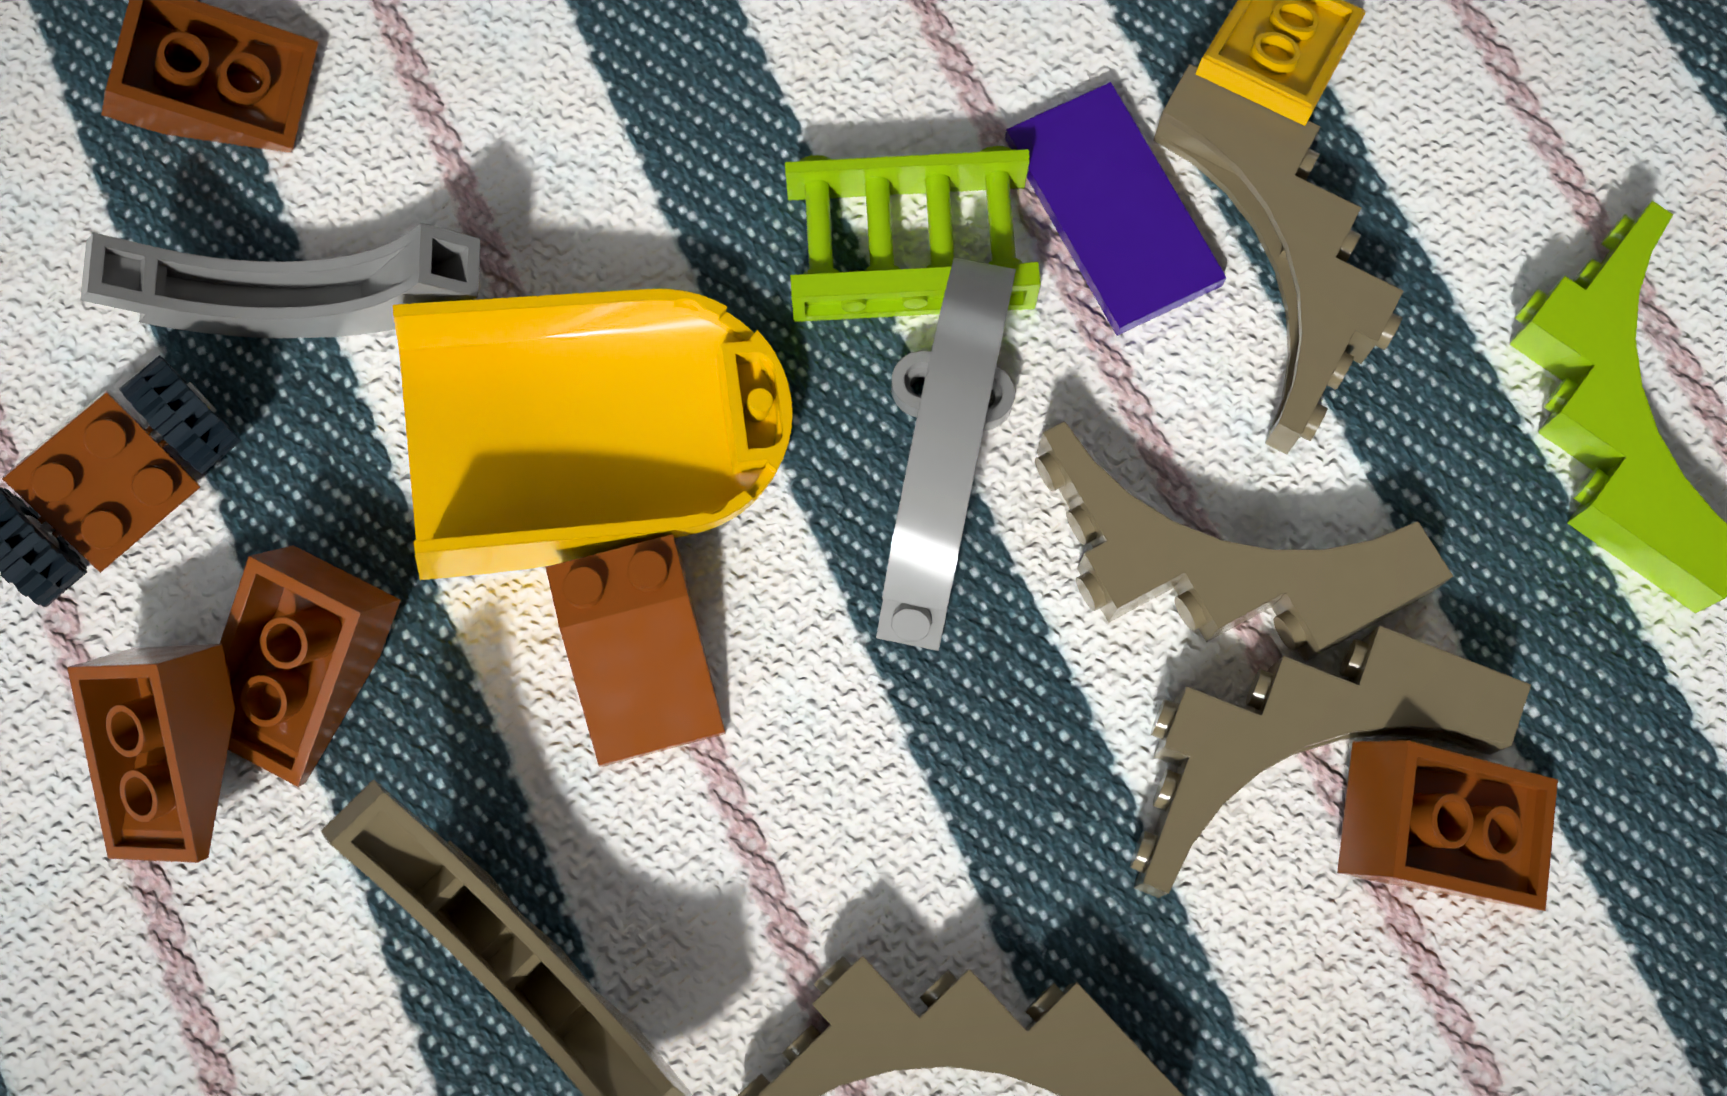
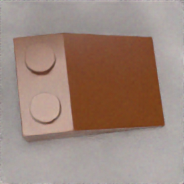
M129 0L105 89L101 115L165 135L291 153L319 42L197 0Z
M673 534L545 567L559 629L599 767L726 734L681 553Z
M294 545L249 556L219 643L223 646L225 661L229 668L230 686L235 705L228 750L297 787L304 785L378 661L400 599Z
M222 644L131 648L67 667L108 859L198 863L208 859L235 712L230 686V672L225 661Z
M1409 740L1353 741L1337 873L1389 885L1546 911L1558 779Z

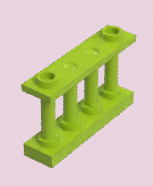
M990 146L979 152L833 160L823 155H811L799 161L785 162L788 201L806 200L809 270L804 274L790 275L794 322L940 314L951 266L955 258L950 192L986 190L992 261L987 264L1016 269L1008 311L1035 309L1041 286L1039 262L1023 263L1020 259L1016 258L1010 189L1025 187L1030 161L1029 149L1012 150L1006 146ZM926 193L931 264L926 268L900 269V267L894 265L890 195ZM866 197L870 267L865 271L839 272L833 268L830 198Z

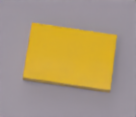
M1238 0L1203 55L1195 74L1306 126L1366 11L1344 0Z

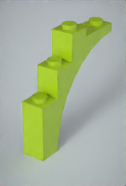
M1652 201L1635 219L1624 214L1601 243V245L1610 250L1601 263L1591 258L1573 281L1564 276L1548 294L1539 288L1532 294L1514 318L1523 326L1509 345L1562 381L1543 406L1551 412V415L1538 433L1592 470L1573 495V499L1581 504L1567 523L1692 612L1697 613L1724 600L1727 596V523L1715 513L1683 475L1658 432L1642 386L1636 343L1639 293L1652 251L1674 215Z

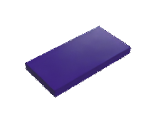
M1111 82L1006 129L1005 141L1010 149H1029L1030 161L1026 178L1116 336L1223 286L1227 278Z

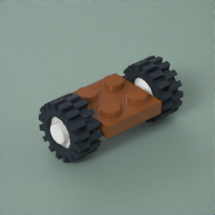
M160 355L119 388L123 396L132 404L136 411L147 420L149 425L146 428L106 390L3 475L2 479L21 498L13 495L8 489L0 487V576L8 583H13L25 597L29 596L37 605L49 606L88 572L86 565L80 561L81 558L78 554L68 547L69 544L101 573L200 488V484L164 449L166 445L172 446L194 469L203 474L242 441L217 414L215 407L192 383H188ZM23 500H25L30 506L27 507Z

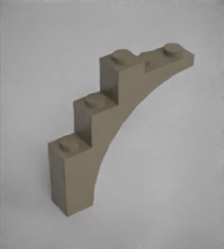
M1189 64L1162 112L1153 141L1193 164L1227 194L1254 229L1274 269L1286 314L1288 360L1281 402L1265 444L1287 455L1300 437L1311 441L1328 410L1327 407L1318 403L1326 386L1336 390L1345 377L1352 361L1362 364L1374 346L1383 350L1387 348L1403 318L1393 312L1403 290L1346 263L1361 234L1351 230L1361 207L1306 181L1320 153L1310 149L1320 126L1310 121L1307 122L1306 126H1303L1196 75L1195 73L1198 68Z
M1065 421L1042 433L1037 450L1039 456L1035 458L1038 473L1050 491L1059 489L1070 508L1066 512V517L1076 538L1083 545L1090 542L1093 549L1084 553L1077 570L1080 576L1076 577L1077 587L1092 611L1101 609L1108 623L1174 588L1178 594L1174 598V602L1180 617L1190 630L1195 631L1199 629L1205 641L1208 642L1272 607L1276 614L1273 619L1274 626L1279 637L1290 650L1294 651L1297 649L1306 662L1434 592L1454 577L1418 521L1374 540L1324 550H1272L1220 540L1174 522L1132 496L1092 459Z
M1379 625L1361 641L1354 639L1350 644L1340 670V675L1347 677L1348 681L1286 656H1282L1268 671L1259 669L1246 699V705L1255 708L1254 712L1186 686L1175 698L1174 702L1167 699L1163 700L1150 732L1151 736L1160 739L1154 757L1178 767L1176 772L1169 769L1165 770L1156 790L1152 806L1162 809L1154 833L1152 834L1144 830L1135 847L1130 868L1139 871L1133 888L1157 898L1169 894L1191 846L1222 805L1259 773L1292 755L1337 741L1384 736L1442 741L1486 755H1491L1512 746L1531 684Z
M373 779L321 830L325 839L334 849L401 905L493 994L556 1062L584 1096H694L633 1021L593 988L561 947L520 913L494 879L451 841L446 842L377 781Z
M863 955L853 965L844 956L841 957L814 983V986L822 995L812 1005L829 1022L830 1026L822 1034L813 1025L808 1027L782 1053L791 1064L770 1083L761 1073L738 1095L821 1096L841 1085L891 1071L952 1067L1003 1074L1049 1090L1057 1096H1183L1078 983L1069 984L1063 991L1055 983H1052L1025 1010L1033 1021L1024 1028L970 969L966 970L958 979L948 969L919 997L928 1008L918 1017Z

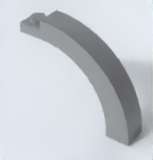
M420 223L406 235L391 243L353 255L311 261L262 262L187 254L93 232L86 241L80 300L140 313V323L208 334L257 338H318L377 333L395 330L392 305L474 300L478 298L480 238Z
M960 258L953 259L934 336L907 463L882 594L883 601L876 635L877 639L939 651L1016 269Z

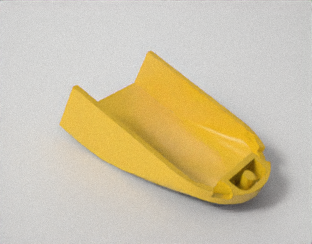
M638 289L392 305L400 356L416 534L414 552L420 580L545 567L671 534L676 539L713 529L730 521L749 508L769 486L784 458L789 444L793 414L791 393L784 369L776 353L758 330L754 333L743 322L726 312L727 306L711 298L675 289Z

